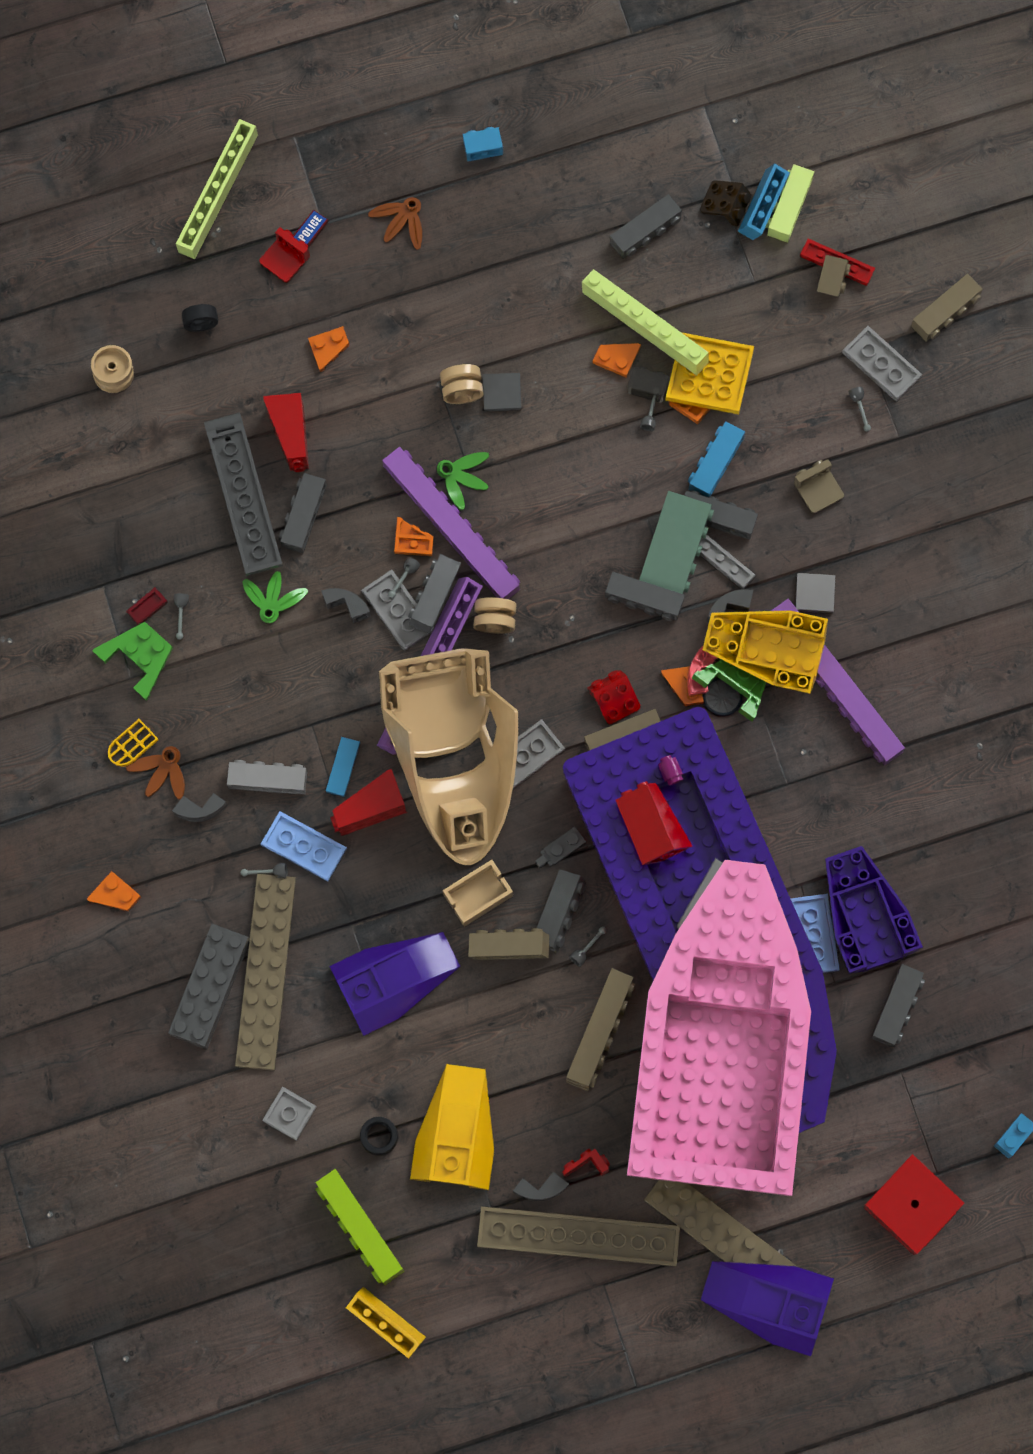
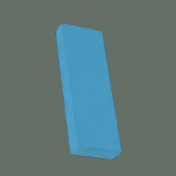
M341 737L326 788L327 793L345 797L360 741Z

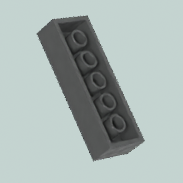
M211 924L168 1033L171 1037L208 1049L249 946L250 939L248 936Z

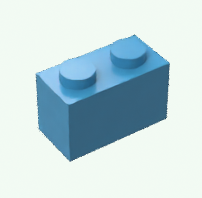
M488 127L481 131L471 130L463 134L467 162L503 155L499 127Z
M1021 1113L994 1144V1147L1008 1159L1011 1158L1033 1132V1122Z

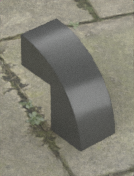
M340 588L321 590L327 609L346 603L353 623L371 617L366 603L355 593Z
M735 590L720 597L712 606L707 623H709L711 613L725 612L726 608L740 612H749L753 590Z
M214 793L203 808L183 796L172 812L180 819L201 822L218 816L228 805L226 801Z
M553 1172L539 1190L522 1178L513 1190V1193L526 1200L545 1201L560 1195L568 1188L569 1184Z

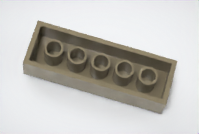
M611 968L567 1074L566 1083L588 1091L590 1087L594 1088L598 1078L596 1071L597 1069H602L606 1056L603 1054L605 1051L609 1052L613 1042L612 1032L616 1034L619 1028V1015L623 1016L628 1006L626 998H631L635 989L634 977Z

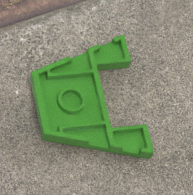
M143 622L94 648L92 651L105 664L118 650L122 651L146 673L133 689L147 701L173 647L146 622Z
M721 659L713 665L706 666L702 671L694 673L692 679L704 688L717 676L745 696L748 700L738 712L751 722L754 721L766 685L765 681Z

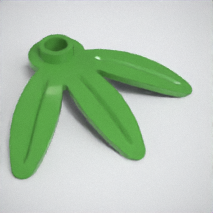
M473 453L456 460L454 463L449 460H442L438 463L437 473L441 478L445 479L447 493L459 510L465 509V503L457 482L475 490L488 489V485L481 479L461 470L470 469L481 464L489 458V453ZM443 467H447V468H448V472H447V473L443 472V470H442Z
M278 571L273 574L269 581L266 599L252 581L244 579L242 582L248 597L261 609V620L269 624L274 623L278 619L279 612L294 606L308 593L306 588L296 589L287 593L278 601L281 591V573ZM267 611H272L270 617L266 616Z

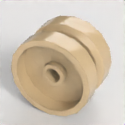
M107 345L94 353L91 360V370L94 381L101 390L108 393H118L131 385L134 378V369L131 357L124 348L116 345Z
M471 364L455 365L442 370L440 373L441 385L444 386L442 389L443 400L446 403H470L484 395L482 383L479 382L481 380V373L478 366Z
M480 598L475 600L474 612L478 614L474 617L473 628L475 630L495 634L514 632L515 619L511 617L516 614V603L514 601L503 598Z

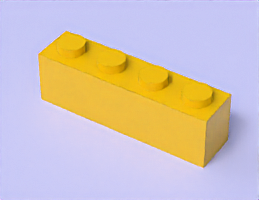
M364 1287L356 1293L346 1309L408 1359L426 1338Z

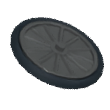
M720 678L713 679L708 685L709 691L702 694L706 709L717 716H729L735 713L740 708L743 700L741 693Z

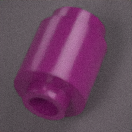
M669 755L660 759L661 763L658 766L664 781L669 786L683 780V773L676 757L672 758Z

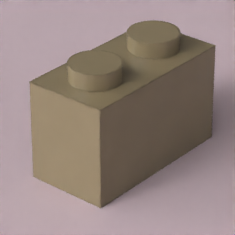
M826 255L817 292L840 297L841 293L844 294L846 283L844 282L845 275H849L851 265L848 264L849 260Z

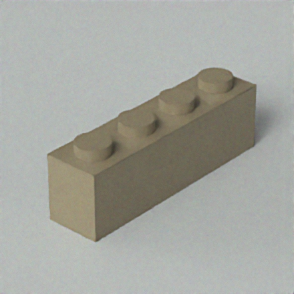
M967 273L916 316L912 321L911 327L926 342L930 338H936L944 326L946 328L949 327L957 315L962 316L968 310L967 307L970 304L975 305L981 299L983 289Z
M656 709L584 736L585 745L588 751L656 724L660 722V718Z
M538 928L531 929V932H524L525 930L513 929V932L494 930V933H488L486 930H477L476 933L469 934L468 957L474 960L549 958V934L543 932V929Z

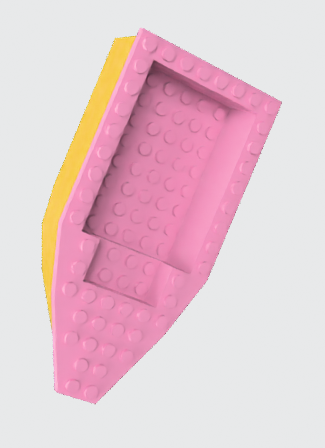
M731 860L723 862L675 934L648 991L627 1176L792 1196L811 1008L798 950L764 864Z

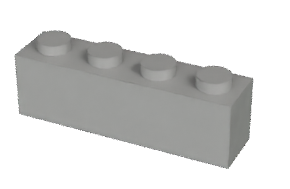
M243 760L229 762L227 778L229 789L305 794L307 770L303 768V765L292 764V767L284 766L282 763L265 765L264 762L254 761L253 764L246 763Z

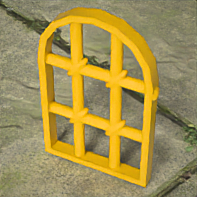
M138 719L109 745L108 757L116 766H128L159 739L152 733L150 728ZM140 722L143 726L133 734L130 730ZM146 728L149 734L140 741L137 735ZM129 733L131 735L129 736L130 738L121 745L118 741ZM152 735L155 739L145 747L143 745L144 741ZM134 739L137 742L136 745L127 752L125 745ZM115 743H116V744L118 745V747H117V749L111 754V753H110V752H111V749H112V747H113V746L115 745ZM141 746L143 750L133 758L131 756L132 752ZM122 750L124 756L117 762L113 761L112 757ZM127 756L131 759L127 763L120 764Z

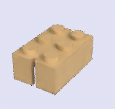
M490 860L445 888L443 895L465 927L513 897V891L505 878H502V874L494 861Z

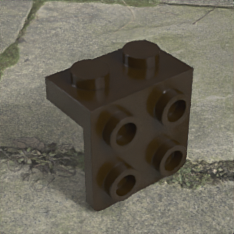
M714 180L709 186L700 211L703 214L725 216L732 226H739L752 194L743 183Z

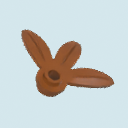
M407 198L403 203H386L372 209L368 213V216L372 218L397 214L386 229L384 235L385 242L392 240L401 231L407 220H409V234L413 246L417 250L421 248L422 227L417 214L421 210V202L417 198Z
M166 747L162 755L143 757L126 766L128 772H142L158 767L147 785L145 792L147 797L152 796L160 789L169 772L171 786L176 798L180 800L184 795V777L177 764L181 754L176 747ZM173 752L174 758L170 759L169 755Z

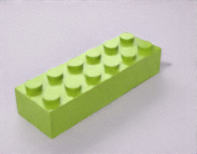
M334 1169L315 1182L318 1186L315 1190L323 1201L325 1199L328 1200L329 1204L326 1206L334 1217L338 1215L340 1221L337 1223L345 1234L347 1232L350 1233L352 1237L349 1240L356 1251L359 1248L363 1254L360 1257L366 1266L369 1267L371 1265L374 1271L371 1273L378 1283L383 1282L386 1285L405 1271L337 1170Z

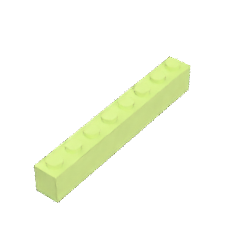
M239 119L176 242L178 253L193 259L196 258L258 136L255 125Z
M594 269L582 281V293L696 376L709 363V352Z

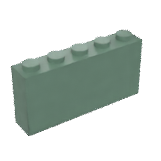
M668 491L643 566L640 581L684 594V592L688 593L691 582H688L690 574L694 575L697 564H694L696 556L699 557L703 546H700L702 538H706L709 529L706 527L708 520H712L714 510L711 509L712 504Z

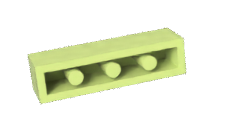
M793 164L792 170H788L790 174L786 180V185L781 191L780 200L776 202L772 211L774 212L773 218H769L766 228H768L767 236L787 243L814 176V171Z

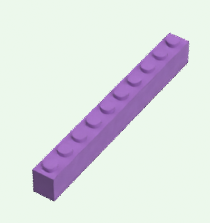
M398 447L382 460L383 467L496 598L509 599L520 590L519 579L507 571L508 567L502 560L498 561L495 557L496 553L490 546H485L482 536L478 532L474 533L472 531L469 521L459 516L460 512L455 505L451 506L447 502V496L444 492H439L435 488V482L423 474V468L418 463L414 464L410 453Z
M468 577L458 579L421 656L452 650L483 587L482 585ZM385 727L377 746L392 755L397 754Z
M789 598L771 610L799 612ZM824 645L815 681L821 688H825L830 701L836 702L839 706L840 714L850 720L851 728L856 733H860L865 746L871 747L874 751L875 759L884 765L888 764L902 754L905 747Z

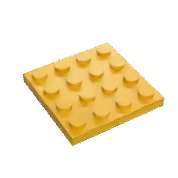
M683 333L709 352V363L696 376L675 360L666 394V401L739 415L754 346Z

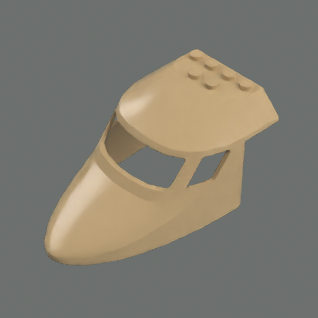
M461 648L392 661L379 671L382 714L386 730L394 745L417 809L429 833L446 855L459 864H475L484 858L495 844L509 809L517 759L518 711L491 689L489 652L486 650ZM489 710H491L497 726L493 744L486 728ZM477 738H480L485 760L474 769L445 778L426 779L417 775L415 758H428L453 753L469 746Z

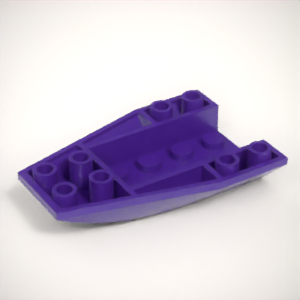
M862 846L825 858L834 936L849 974L865 972L886 965L923 948L909 911Z
M444 932L367 948L329 967L363 1036H366L401 1018L459 969L460 964Z
M712 1261L701 1301L771 1344L811 1356L834 1278L797 1266Z

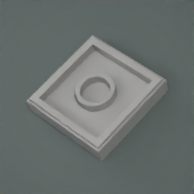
M797 573L796 609L802 612L833 613L835 575Z
M282 1086L262 1121L297 1141L317 1106Z

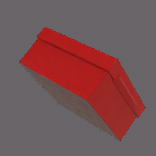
M912 1154L864 1205V1209L911 1254L917 1255L952 1219L964 1202Z

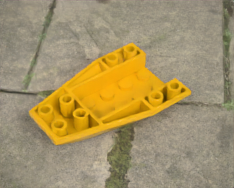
M795 611L711 613L702 650L773 686L810 694L822 657L828 619Z
M446 1064L415 1141L410 1180L436 1181L489 1190L494 1143L486 1069Z

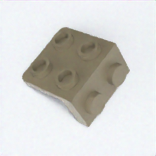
M828 459L817 461L812 465V468L808 470L802 469L795 476L794 485L813 514L844 497L843 491L830 472L832 464Z

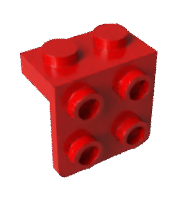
M279 227L275 232L277 240L259 261L263 267L283 282H289L310 258L309 247L304 241H298L294 238L292 232Z
M621 670L612 671L608 674V677L602 680H595L591 683V686L587 687L590 695L595 698L608 724L628 716L641 707L627 675Z
M589 1148L580 1154L581 1159L576 1162L572 1160L564 1165L562 1174L566 1178L589 1161H592L603 1177L609 1172L608 1167L610 1163L604 1154L600 1156L596 1149L591 1151Z

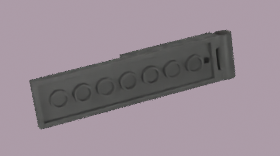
M240 412L204 422L246 576L283 566Z

